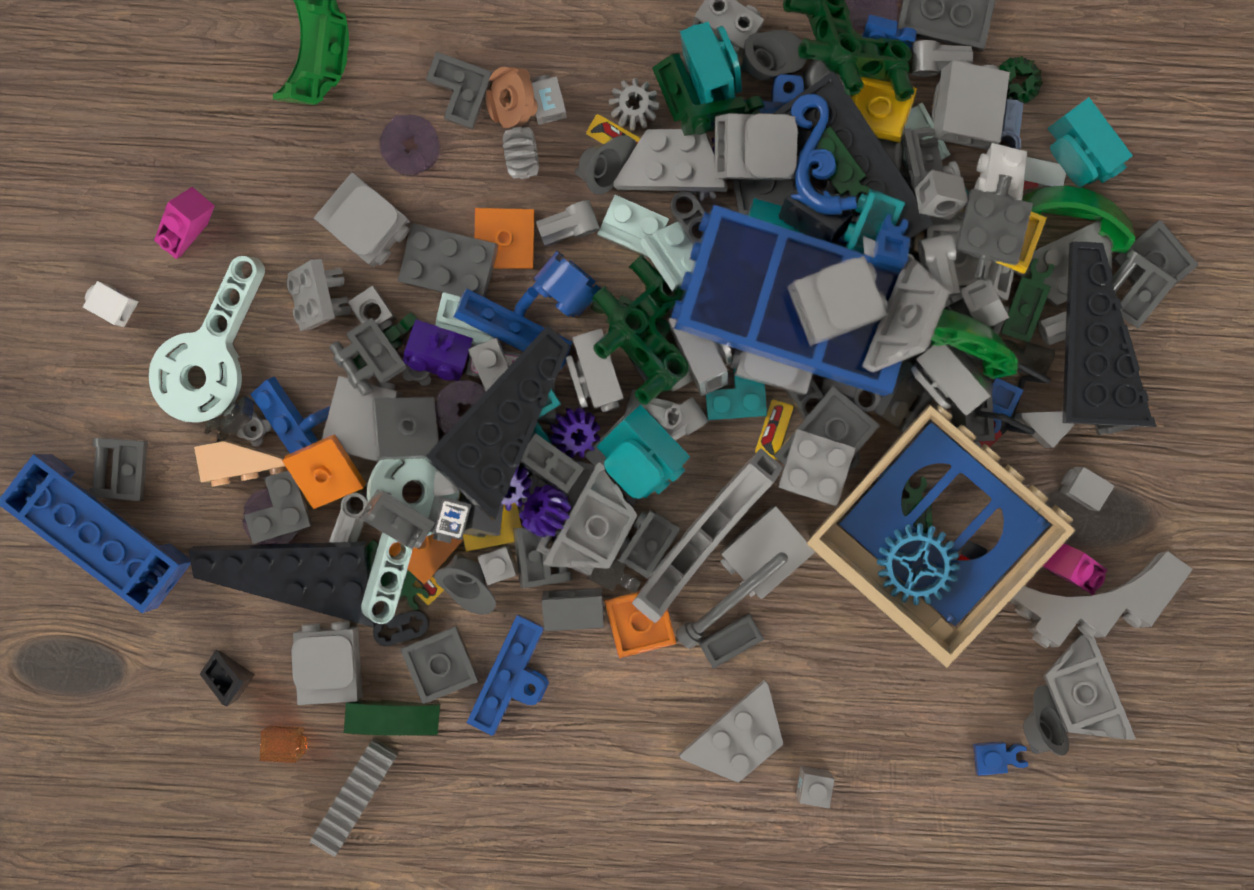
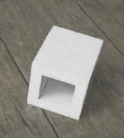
M97 281L86 292V302L83 308L113 325L125 327L139 301L108 284Z

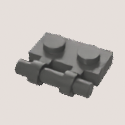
M373 318L368 319L346 333L347 338L352 343L348 347L344 348L340 341L334 342L329 347L334 354L333 359L336 364L344 368L350 377L348 381L354 389L358 388L362 396H366L373 391V388L368 383L371 377L375 376L382 385L407 369L405 363ZM357 355H360L367 365L361 370L358 369L352 360Z
M905 360L899 369L893 393L883 396L874 410L877 415L896 427L899 426L903 419L898 429L902 433L919 416L928 403L931 404L934 399L912 373L911 367L914 364ZM916 396H917V399L915 400V402H914V404L912 405L911 409L908 410V409L910 408L911 404L913 403L914 399H915Z

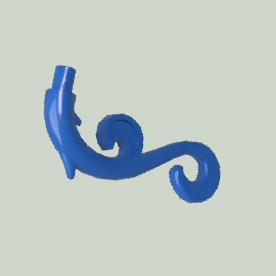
M817 94L803 95L794 102L791 108V116H795L796 124L805 129L812 127V121L804 118L805 111L810 108H817L820 111V119L799 153L795 170V184L798 194H792L791 198L825 215L842 214V211L857 209L856 196L840 198V196H831L828 191H824V195H821L815 191L810 183L809 170L813 164L819 165L817 169L812 170L813 176L824 180L829 179L835 173L836 162L830 151L825 149L815 150L828 122V104L824 98Z

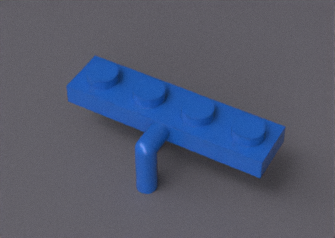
M533 287L527 289L516 304L514 312L466 288L453 316L495 338L498 337L499 340L521 351H524L545 329L524 318L527 309L539 294ZM560 336L567 344L570 345L569 350L566 354V357H568L572 341ZM565 357V359H564V361H563V364H562L560 370L562 369V367H563V366L565 365V363H566V357Z
M275 376L267 379L250 394L289 453L318 442L311 429L327 420L331 406L303 419Z

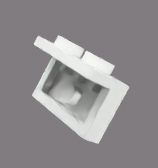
M992 143L988 152L981 154L977 171L981 172L976 181L974 189L996 192L999 175L1004 174L1006 177L1009 175L1012 177L1008 195L1014 199L1022 200L1027 152Z

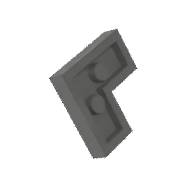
M436 52L426 81L453 92L444 119L473 130L486 96V90H488L491 82L489 79L492 72Z
M289 471L264 478L273 507L244 515L253 544L313 526L303 492Z

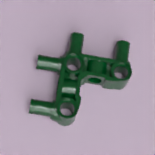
M783 0L785 12L801 13L808 17L816 39L809 40L804 38L798 47L799 57L801 59L822 61L831 72L834 71L840 75L844 91L847 95L853 96L861 92V89L864 88L861 77L890 81L897 101H906L912 97L911 95L915 91L908 76L910 70L908 61L912 57V52L904 42L882 37L879 39L866 38L857 34L849 18L850 11L845 0Z
M642 254L631 263L629 268L644 283L646 291L628 306L626 304L623 306L607 289L606 285L591 299L609 317L608 321L610 322L608 333L593 346L594 352L601 359H606L617 348L621 347L649 378L635 391L637 400L647 405L659 393L670 390L684 378L689 371V365L680 351L673 344H669L657 331L654 324L656 322L655 319L659 320L675 305L676 301H679L684 294V290L680 289L681 286H679L676 290L672 291L662 275Z

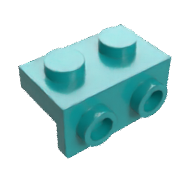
M869 189L867 195L861 194L857 203V209H855L856 212L860 213L856 224L849 223L843 238L844 241L848 242L846 248L865 254L863 237L876 241V236L888 214L892 215L891 222L896 226L905 201L873 189Z

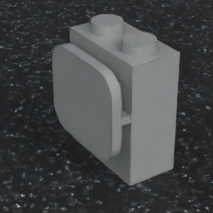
M955 59L941 70L940 82L935 88L932 108L935 135L932 138L989 150L992 143L999 144L1001 141L1010 72L999 70L1000 68L995 65H974L967 59Z
M724 114L715 116V179H794L797 166L798 137L795 116L783 114Z
M353 172L314 217L316 221L373 268L377 264L382 265L391 254L389 249L396 241L400 243L410 232L408 226L411 224L402 213Z
M865 256L850 259L823 269L819 273L794 281L788 287L810 346L874 323L887 316L886 310L888 305L886 298L882 292H878L874 282L876 280L874 267L871 263H867Z
M697 306L693 308L690 320L721 329L711 308L704 310L705 319L701 317ZM669 318L671 334L680 352L688 362L690 374L700 395H706L728 385V374L724 363L728 365L732 362V353L729 346L674 329L676 320Z
M753 315L750 317L749 322L743 321L740 336L747 337ZM763 318L756 339L758 342L811 359L816 344L810 346L804 329L769 318ZM735 350L731 362V368H735L734 376L802 395L807 394L812 377L810 372L742 350Z
M601 328L572 337L579 361L578 364L575 363L572 355L566 357L581 408L588 407L586 399L589 397L592 399L594 408L601 407L603 413L619 408L618 402L623 401V396L610 355L606 359H601L593 350V346L604 336Z
M930 340L926 351L921 352L916 359L917 362L911 367L914 376L940 406L947 409L954 402L966 416L991 396L994 387L962 350L948 344L937 347L931 345Z
M339 376L322 439L335 434L348 454L379 462L380 460H377L372 401L374 398H400L402 392L394 391L395 384L385 382L381 385L377 381L376 386L370 384L373 391L366 396H362L358 388L354 389L348 381L349 376L347 378Z
M772 505L720 551L724 557L720 562L731 575L737 571L744 579L740 583L741 585L778 553H786L788 556L787 563L749 593L751 598L757 594L760 599H763L812 556L815 551L806 544L807 541L781 511Z
M349 621L331 623V628H320V623L303 624L302 629L293 633L294 644L291 649L293 681L297 690V705L355 702L363 697L358 626H350Z

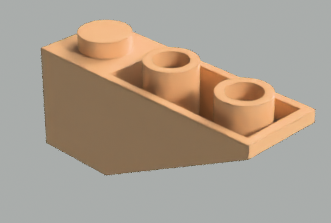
M222 441L194 447L201 482L211 481L212 487L229 484V478L240 476L241 481L259 478L258 472L269 470L270 475L288 471L282 462L284 457L232 441Z

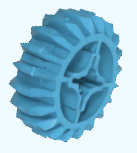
M918 523L917 532L912 533L910 524L905 525L906 535L903 536L899 529H895L896 541L890 537L885 538V542L890 546V549L880 547L879 552L887 556V558L877 559V565L886 566L885 569L878 571V576H889L883 582V587L887 588L894 585L895 587L891 591L893 597L902 591L901 601L903 603H906L909 595L914 596V605H919V596H924L926 604H931L930 594L934 593L936 598L940 600L943 598L939 591L941 587L947 592L952 590L946 580L957 581L958 577L950 573V570H959L960 564L950 562V560L958 558L959 554L957 551L948 553L947 550L951 549L954 543L950 540L942 544L946 536L943 531L937 537H934V526L931 525L928 528V532L923 533V524ZM910 541H922L914 553H901L897 551L902 545ZM931 544L941 552L944 558L943 569L937 567L936 564L930 562L927 558ZM922 551H924L923 564H927V567H920L913 577V564L909 565V561H917L918 557H921ZM893 560L900 562L901 565H904L909 570L905 584L894 573ZM922 576L939 577L928 586L914 587Z

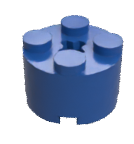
M556 250L534 277L536 282L532 287L545 298L548 296L549 298L553 297L558 303L555 306L566 316L574 318L577 315L580 317L593 300L591 298L602 287L600 285L593 287L596 281L571 260L568 262L562 258L564 255Z

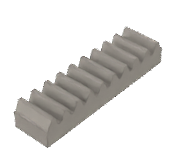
M375 738L371 740L310 839L312 844L334 857L337 855L399 754L398 752Z

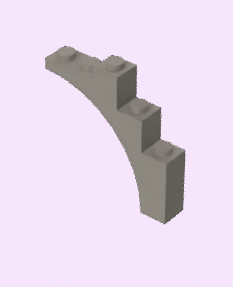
M760 448L720 490L708 508L691 524L681 540L662 558L651 573L649 580L631 604L656 623L709 554L749 508L775 482L784 467Z
M1169 551L1158 553L1143 571L1128 582L1102 594L1064 597L1042 593L1023 586L1010 602L1016 606L1015 611L1027 620L1034 619L1027 629L1034 634L1032 637L1034 641L1045 648L1049 646L1051 648L1060 647L1077 623L1079 624L1077 628L1090 638L1094 636L1096 638L1106 637L1122 614H1124L1123 619L1135 628L1152 627L1193 569ZM1003 574L991 588L993 589L1005 575Z

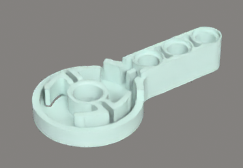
M239 256L233 259L201 328L196 332L183 333L168 339L155 352L149 368L150 389L158 405L172 417L185 422H203L221 416L236 401L241 388L242 373L237 359L239 355L233 347V341L265 274V267L258 258ZM246 262H249L253 269L251 276L248 278L242 273V267ZM234 289L240 294V300L236 305L230 300V293ZM221 316L226 318L228 324L224 332L218 327V319ZM177 348L169 356H167L173 349ZM221 362H224V363L222 364V368H223V380H221V377H222V370H221V364H220ZM193 366L201 367L206 374L205 385L201 388L193 387L188 381V372ZM161 369H162V382H163L162 386H161Z
M425 459L380 460L374 467L368 480V503L378 489L390 493L389 495L428 518L435 495L433 488L436 469ZM401 460H403L405 464L402 465V466L394 473V475H393L394 480H393V479L391 478V476H392L393 472H394L401 464H403L402 461H401ZM416 480L422 487V495L418 501L407 503L403 499L402 489L407 482ZM459 490L456 493L441 497L458 501ZM383 532L361 605L363 614L378 624L389 622L395 614L413 551L400 543V553L395 557H390L389 548L398 541ZM391 571L393 576L391 583L387 586H382L380 582L381 576L385 572ZM378 601H383L384 610L378 615H373V605Z

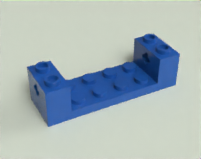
M33 454L0 497V506L142 614L157 609L191 565L190 558L170 543L158 546L71 480L75 471L53 454Z

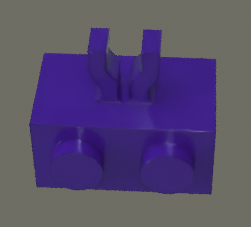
M415 320L402 361L413 370H424L436 374L441 379L459 382L473 338Z

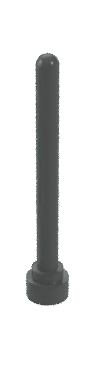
M784 552L778 553L697 622H686L676 631L679 641L689 649L700 643L704 635L703 631L787 563V554Z

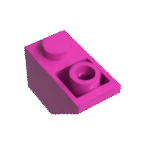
M193 187L189 188L168 201L154 241L177 260L208 225L215 206Z
M1065 543L1042 566L1091 595H1094L1096 590L1103 585L1107 572L1106 568L1087 554Z

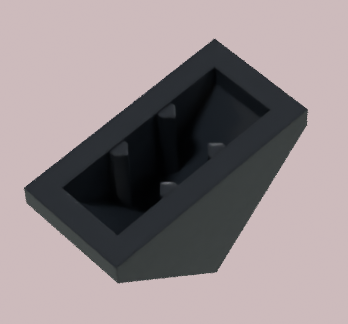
M215 650L200 672V676L224 706H229L238 700L255 676V674L218 650Z

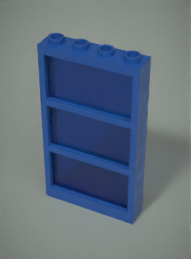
M716 205L712 207L710 213L704 212L698 229L703 231L701 242L695 241L689 258L694 261L692 271L685 272L680 289L685 290L682 302L676 301L671 318L676 320L674 329L875 394L886 396L893 393L902 360L875 372L862 367L881 320L810 346L788 287L794 281L819 273L823 269L850 259L865 256L867 263H871L876 273V280L874 282L878 292L883 293L888 304L901 272L900 268L873 261L872 256Z

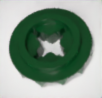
M1023 56L1010 57L999 66V70L1010 72L1008 83L1016 77L1015 71L1018 72L1019 76H1029L1023 82V87L1019 83L1008 84L1006 99L1018 100L1025 104L1039 94L1043 84L1041 78L1042 70L1038 69L1034 60H1028Z

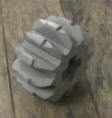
M633 78L632 86L630 87L625 80L621 81L622 90L613 88L612 94L616 98L609 99V106L615 108L611 112V117L618 118L621 116L618 122L620 127H623L629 121L630 130L632 131L635 130V122H639L643 129L646 128L647 122L645 118L654 121L656 115L651 110L659 109V102L652 101L657 97L656 90L647 92L649 89L647 81L641 87H638L637 78ZM635 99V103L639 100V109L633 110V106L628 108L629 100Z
M515 127L512 130H506L503 135V148L509 175L513 179L530 178V176H536L539 171V158L533 131L530 127Z

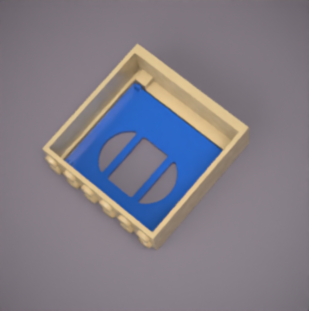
M928 404L815 530L806 544L945 667H948L1073 534L1075 529L1069 525L1073 519L1057 505L1049 508L1045 504L1049 498L1032 484L1026 488L1021 483L1025 478L1009 464L1005 468L999 465L997 461L1001 457L986 444L981 448L973 442L977 437L964 425L961 424L956 428L949 422L953 416L943 407L937 404L933 408ZM931 419L935 424H937L942 430H944L950 437H952L957 443H959L964 449H966L971 455H973L978 461H980L986 468H988L993 474H995L1000 480H1002L1007 486H1009L1014 492H1016L1021 498H1023L1042 516L1035 512L1030 506H1028L1023 500H1021L1016 494H1014L1009 488H1007L1001 481H999L994 475H992L987 469H985L980 463H978L973 457H971L965 450H963L958 444H956L951 438H949L932 422L922 431V433L913 441V443L904 451V453L895 461V463L892 466H890L889 464L912 440V438L921 430V428ZM937 463L950 464L951 468L918 505L907 516H904L901 507V497L908 479L925 466ZM959 473H963L989 495L991 501L954 540V546L947 550L948 553L958 552L997 508L1002 509L1004 519L1001 537L992 550L979 558L972 560H950V562L960 564L959 570H950V573L955 574L958 579L956 582L946 580L952 590L947 592L941 587L939 591L942 594V599L938 600L934 593L930 594V605L926 604L920 596L919 605H914V596L909 595L908 601L903 603L901 601L902 591L893 597L891 591L895 586L883 587V582L889 576H878V571L885 569L886 566L877 565V559L874 556L878 559L887 558V556L879 552L880 547L890 549V546L885 542V538L890 537L896 541L895 529H899L904 536L907 534L905 525L910 524L912 533L917 532V528L913 526V523ZM878 478V482L869 490V492L860 500V502L838 525L837 522L841 519V517L850 509V507L859 499V497L868 489V487ZM1046 519L1051 524H1053L1041 536V538L1028 550V552L1015 564V566L1002 578V580L989 592V594L976 606V608L962 621V623L957 628H955L954 626H956L960 622V620L973 608V606L986 594V592L999 580V578L1012 566V564L1050 525L1046 521ZM910 541L902 545L897 551L901 553H914L922 541ZM931 544L927 558L930 562L936 564L937 567L943 569L944 558L941 552ZM922 551L921 557H918L917 561H909V565L913 564V577L920 567H927V564H923L924 551ZM893 560L894 573L906 583L909 570L904 565H901L900 562ZM922 576L914 587L928 586L939 577Z

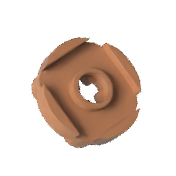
M500 67L495 70L489 81H493L491 90H486L488 113L494 122H500L503 128L522 127L527 123L530 116L536 114L538 108L537 101L534 99L530 74L526 69L516 67Z

